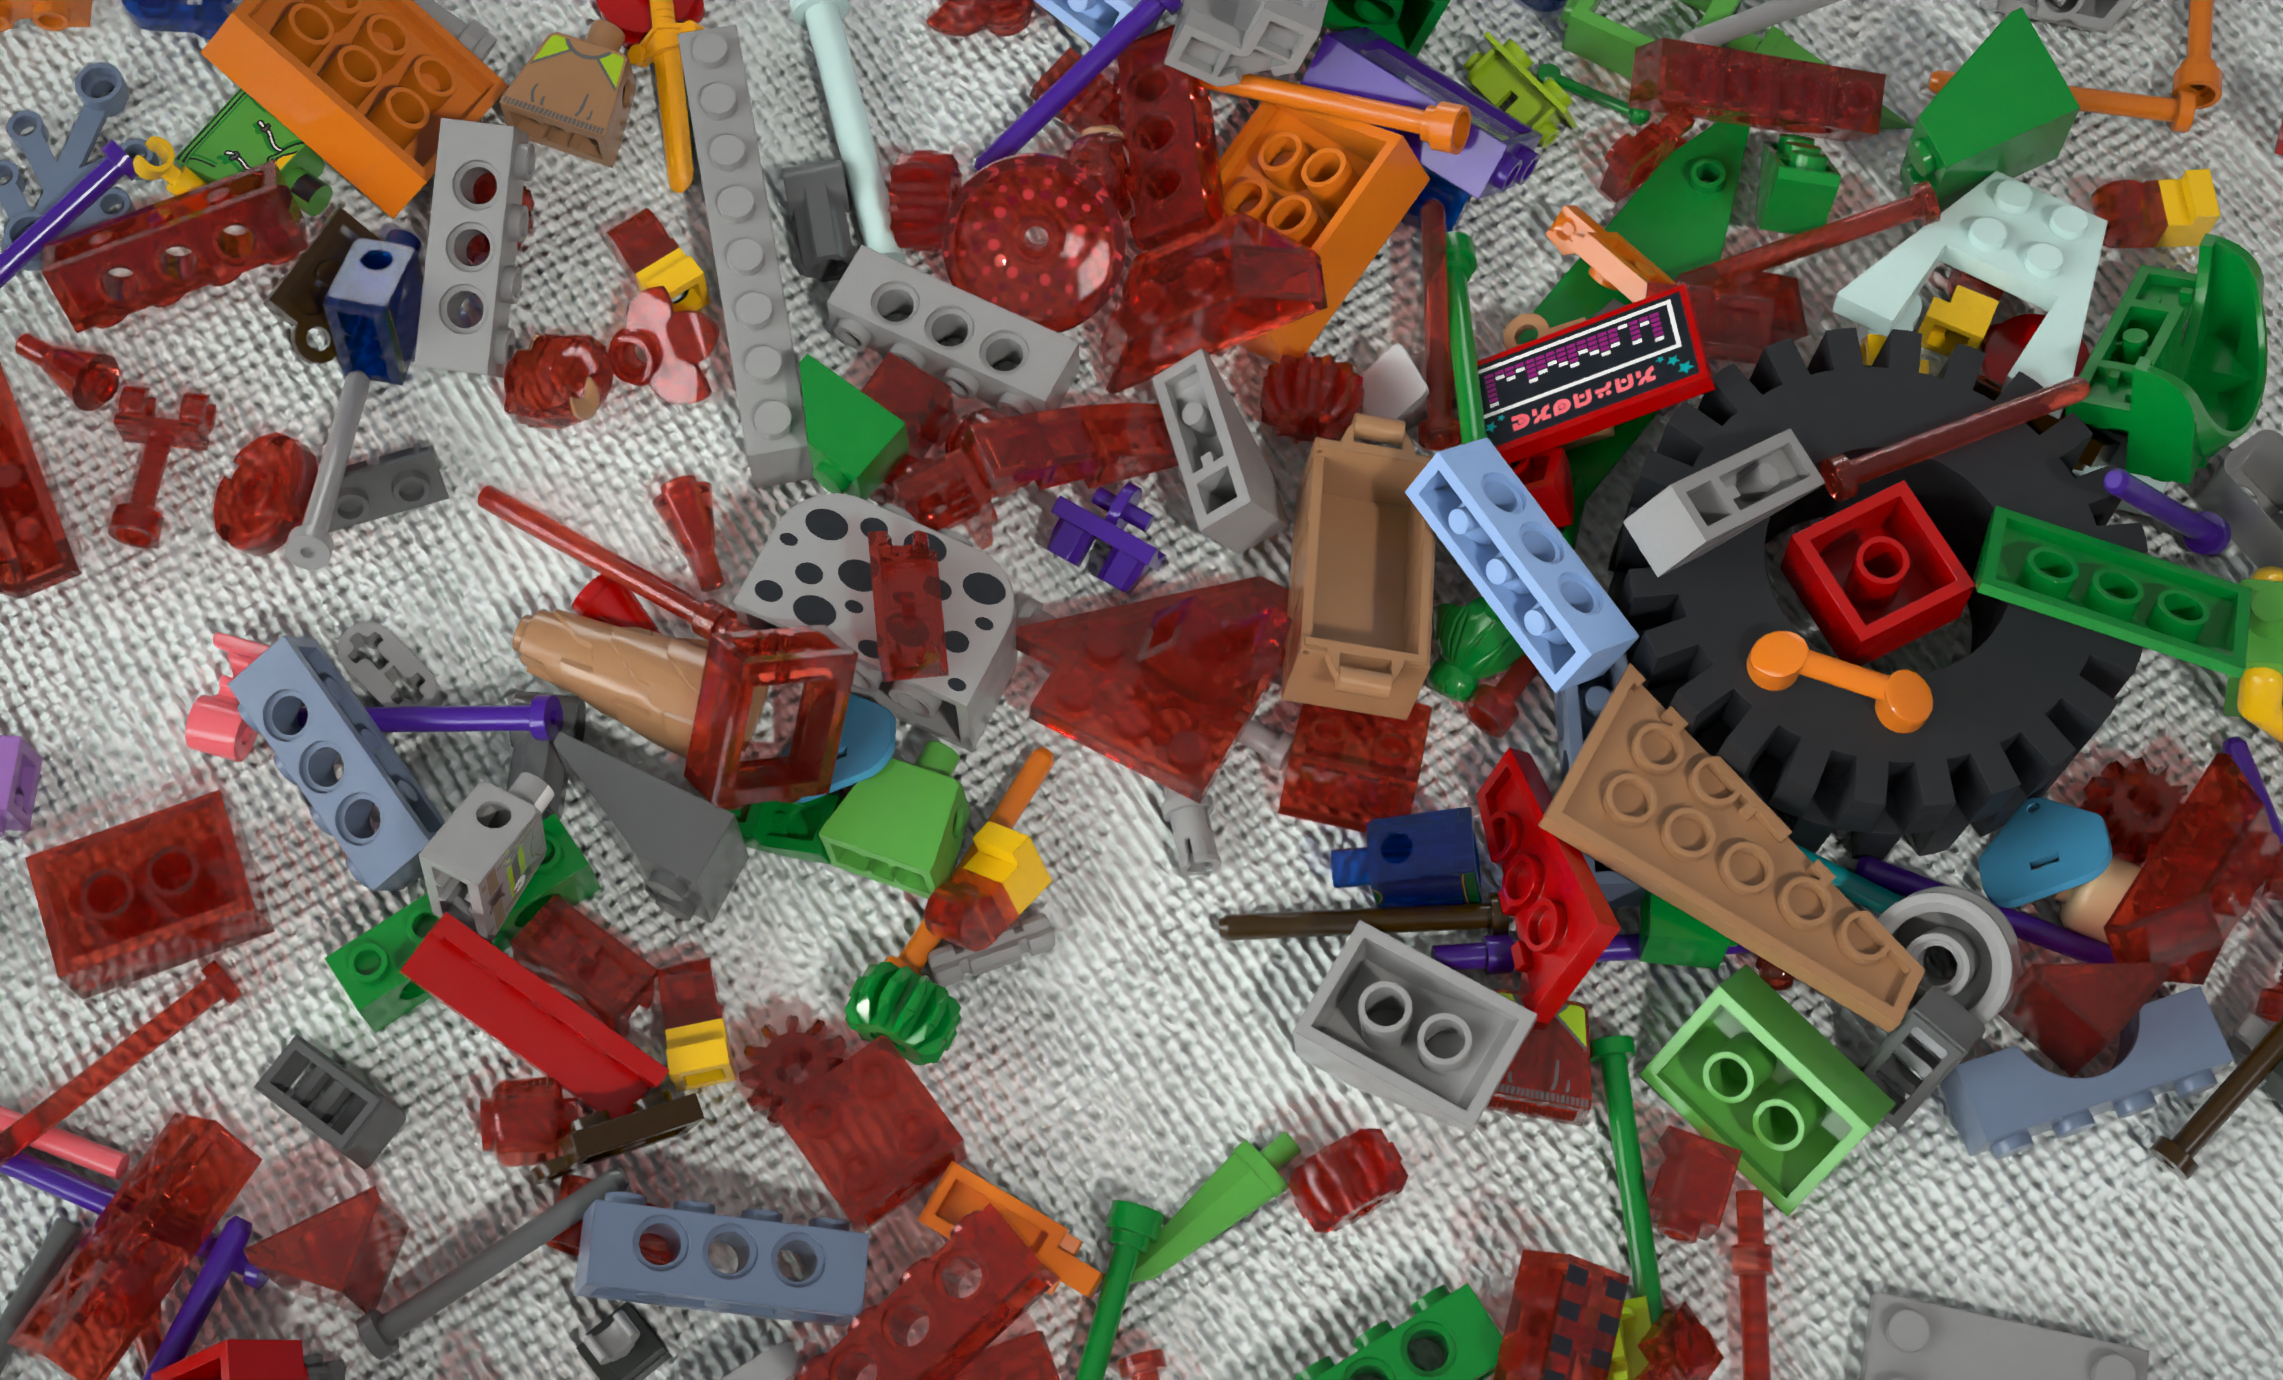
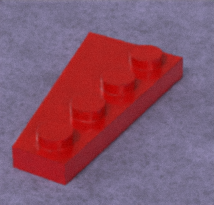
M1509 747L1476 793V798L1491 862L1502 865L1504 873L1502 889L1498 892L1502 912L1505 915L1514 917L1519 938L1511 946L1516 971L1527 973L1531 990L1523 998V1004L1525 1008L1538 1014L1537 1022L1549 1024L1604 950L1610 945L1621 927L1582 852L1538 826L1553 797L1531 754Z

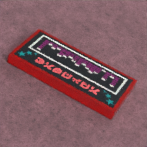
M1686 283L1477 361L1486 436L1507 464L1715 390L1693 298ZM1452 370L1451 373H1452V379H1453V384H1454V389H1455L1454 374H1453V370Z

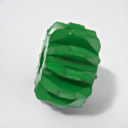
M891 962L868 965L863 976H859L849 993L851 998L844 1009L847 1015L845 1018L851 1029L858 1032L861 1040L872 1043L878 1048V1051H885L893 1055L898 1061L906 1059L914 1065L938 1063L944 1050L948 1051L957 1034L956 1028L961 1019L959 1014L961 1007L955 998L949 996L945 987L930 981L928 975L921 976L913 972L908 966L899 968Z

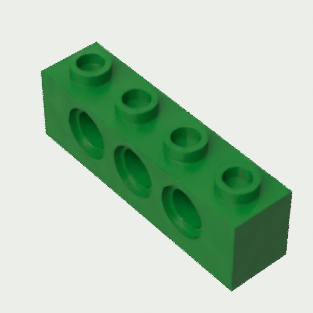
M555 813L542 820L547 847L545 857L498 933L491 941V944L502 952L601 889L590 864ZM428 893L324 958L357 1011L375 1033L433 997L399 973L439 919L438 916L432 913Z
M1468 1283L1452 1293L1443 1284L1428 1292L1411 1305L1416 1315L1394 1329L1388 1320L1380 1322L1353 1341L1358 1350L1357 1352L1336 1365L1330 1356L1324 1357L1300 1372L1295 1377V1380H1352L1359 1375H1371L1378 1380H1485L1504 1368L1514 1354ZM1417 1339H1427L1434 1342L1442 1351L1443 1366L1433 1371H1424L1417 1368L1408 1357V1344Z

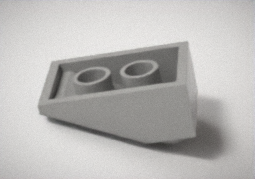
M1359 920L1295 1026L1293 1038L1297 1057L1348 1085L1472 1133L1536 1022L1538 1014Z

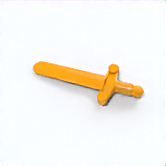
M649 0L652 29L639 44H634L630 47L627 57L630 59L631 64L641 68H646L650 63H654L668 183L672 191L683 193L690 187L693 181L694 169L683 65L677 34L704 30L705 28L703 25L691 20H687L684 23H676L673 0Z

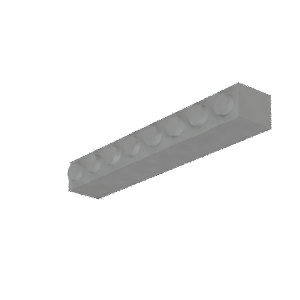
M737 25L679 33L677 35L737 398L755 488L814 479L807 441L801 388Z

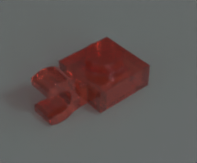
M1686 1301L1665 1309L1637 1346L1649 1363L1633 1380H1708L1724 1357L1715 1345L1710 1332L1699 1322Z

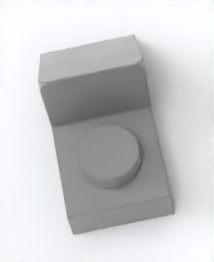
M1450 340L1443 341L1413 356H1409L1401 342L1392 346L1341 393V400L1352 419L1355 413L1402 420L1406 423L1405 431L1457 408L1451 373L1453 365ZM1365 440L1367 444L1372 445L1381 443L1376 441Z

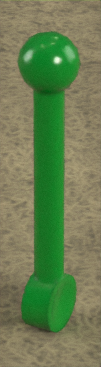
M1551 63L1543 64L1538 69L1536 79L1541 84L1550 77L1562 89L1627 115L1629 121L1636 126L1645 125L1650 120L1651 111L1644 103L1631 105L1561 75L1558 66Z

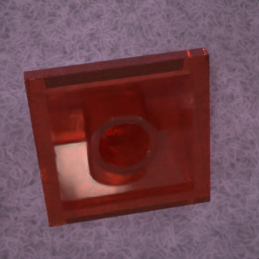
M2168 963L2032 964L2014 983L2013 995L1998 1015L2072 1078L2112 1042L2170 976Z
M373 1186L243 1250L248 1262L282 1289L363 1316L372 1309H377L410 1227L405 1216L376 1186Z

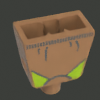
M595 20L584 40L560 32L549 34L499 101L507 126H515L528 133L529 141L613 168L636 91V82L630 59L625 54L619 52L625 41L623 31L611 22Z

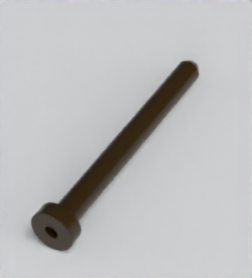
M1498 892L1488 894V903L1230 914L1219 919L1220 937L1227 941L1351 935L1359 920L1384 933L1489 929L1490 935H1509V915H1505L1502 912Z
M2283 1016L2172 1140L2160 1136L2149 1148L2151 1153L2164 1166L2180 1178L2188 1180L2199 1168L2193 1159L2195 1155L2282 1060Z

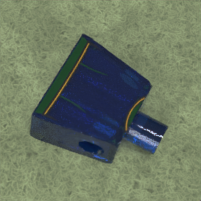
M400 229L391 230L387 233L384 241L366 238L355 240L324 299L323 306L344 376L353 371L360 370L365 372L368 378L373 381L401 386L404 384L417 342L424 280L418 257L422 244L414 234Z
M1471 807L1373 819L1367 822L1366 826L1368 847L1331 850V870L1334 889L1371 886L1377 908L1483 903L1479 845Z

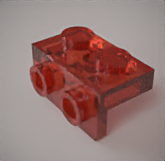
M962 447L936 460H933V458L920 459L906 467L900 474V477L893 480L896 506L910 513L917 523L939 532L940 529H951L965 522L981 551L993 545L992 524L997 522L998 518L991 500L997 497V492L985 467L981 463L972 466Z

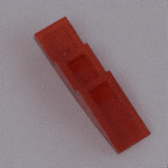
M1116 403L1082 405L1025 413L969 425L964 437L965 443L989 492L1035 480L1039 490L1084 479L1088 489L1179 466L1160 404Z

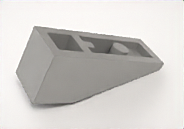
M1200 348L1152 378L1153 385L1199 531L1239 555L1290 526L1274 476L1209 353Z
M1790 428L1670 484L1627 517L1623 523L1657 577H1660L1700 557L1822 486L1825 481Z

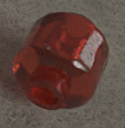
M549 1076L499 1081L495 1084L490 1098L480 1099L483 1152H494L495 1159L503 1167L540 1165L563 1156L559 1142L571 1132L569 1124L579 1119L577 1097L564 1098L562 1085L556 1079Z

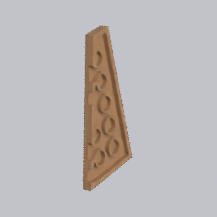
M1629 663L1621 674L1538 826L1889 1033L1900 1025L1926 970L1868 910L1859 911L1832 883L1836 878L1835 875L1819 859L1813 863L1788 837L1792 831L1720 756H1710L1685 730L1688 722L1672 706L1666 710L1643 686L1646 679Z

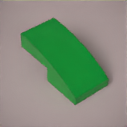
M728 771L727 775L723 777L714 775L706 801L735 814L746 847L824 864L831 863L819 832L843 801L839 795L826 794L808 802L793 803L781 793L779 783L773 777Z

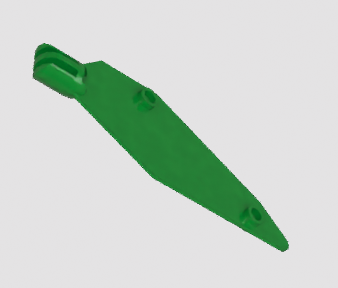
M1738 113L1726 115L1669 154L1605 228L1607 232H1617L1678 285L1686 283L1691 296L1700 302L1699 306L1701 308L1697 313L1702 338L1704 337L1750 131L1749 120L1744 115ZM1580 257L1533 313L1543 317L1550 327H1555L1583 317L1588 320L1613 299L1618 300L1624 305H1629L1633 302L1619 290L1608 289L1594 280L1588 272L1591 266ZM1534 329L1524 331L1518 339V344L1522 345L1537 339L1538 331ZM1656 412L1613 426L1615 436L1565 451L1569 460L1573 482L1574 514L1573 523L1565 526L1563 537L1573 550H1575L1586 501L1656 417Z

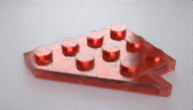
M1262 576L1019 626L1016 629V650L1054 668L1031 703L1029 718L1200 804L1283 667L1289 590Z

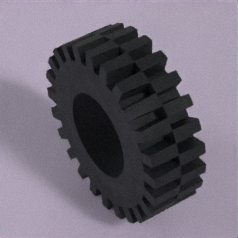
M1840 328L1826 330L1808 367H1806L1792 338L1764 347L1750 379L1734 363L1713 376L1715 390L1703 394L1698 409L1685 401L1667 422L1657 451L1650 450L1644 461L1624 520L1670 484L1790 428L1825 483L1700 557L1660 577H1657L1622 522L1608 566V571L1614 572L1607 594L1640 636L1626 651L1627 664L1631 663L1646 679L1643 686L1666 710L1672 706L1688 722L1685 730L1710 756H1720L1768 807L1770 805L1782 812L1793 815L1790 825L1792 833L1788 837L1795 844L1816 853L1835 828L1851 831L1852 859L1871 856L1883 860L1905 833H1911L1918 856H1924L1948 850L1970 823L1980 837L1994 832L2005 825L2026 799L2042 797L2110 716L2118 703L2114 698L2135 672L2143 650L2142 646L1978 593L1975 586L1967 601L1972 624L1970 654L1947 667L1918 674L1931 689L1933 710L1924 725L1914 732L1897 733L1886 728L1877 717L1875 711L1876 699L1800 674L1790 687L1780 691L1763 689L1752 681L1746 666L1748 655L1756 641L1771 632L1790 631L1797 633L1805 639L1810 650L1828 655L1809 642L1792 625L1779 606L1766 571L1765 544L1792 526L1815 518L1831 516L1905 480L1973 582L1987 529L1996 505L2144 554L2148 551L2146 536L2141 522L2107 525L2122 501L2107 492L2103 485L2105 475L2108 471L2117 468L2116 465L2111 464L2078 477L2072 472L2093 436V433L2080 418L2072 412L2041 435H2038L2027 425V422L2045 389L2043 386L2019 371L1996 401H1992L1986 396L1973 391L1986 353L1957 343L1937 377L1919 373L1922 333L1908 330L1892 329L1872 365L1863 364L1856 328Z

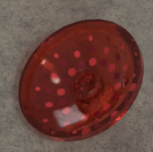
M1025 153L1004 157L990 163L976 172L963 185L954 198L945 220L942 251L946 271L953 286L1060 333L1084 323L1108 301L1122 273L1126 253V238L1118 207L1110 193L1095 176L1076 163L1061 157L1042 153ZM1034 226L1042 227L1046 230L1049 239L1043 244H1034L1028 239L1026 231Z

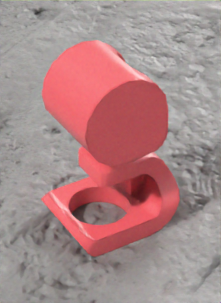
M216 632L213 636V644L215 647L227 652L233 671V678L222 675L218 694L212 696L201 695L196 699L187 719L185 730L186 745L193 750L242 762L252 750L258 732L249 727L240 716L238 711L240 702L227 684L271 646Z

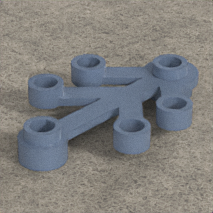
M105 62L93 63L83 68L77 75L75 90L84 106L58 161H56L47 144L49 131L36 112L30 110L20 111L9 119L7 132L15 146L25 152L43 189V193L35 210L32 211L22 194L25 190L26 182L20 170L13 162L0 160V179L5 176H12L10 182L0 186V202L10 220L4 230L3 250L10 246L107 157L105 156L86 165L107 118L119 114L125 108L129 99V88L121 72L114 65ZM111 92L104 97H100L103 93ZM36 127L31 134L20 136V133L25 128ZM137 138L122 144L121 148L131 159L137 155H147L145 158L147 162L154 166H159V159L156 153L146 147V140ZM138 175L134 180H145V179L139 177V175ZM118 188L109 189L22 270L38 271L48 268L62 256L67 241L102 225L111 230H122L129 227L137 215L136 208L129 195L124 190ZM117 204L124 205L118 213L107 214L112 206Z

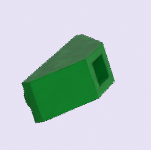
M1782 133L1779 135L1778 142L1763 140L1755 209V221L1759 229L1816 238L1821 237L1839 188L1841 174L1823 152L1822 148L1814 145L1815 139Z

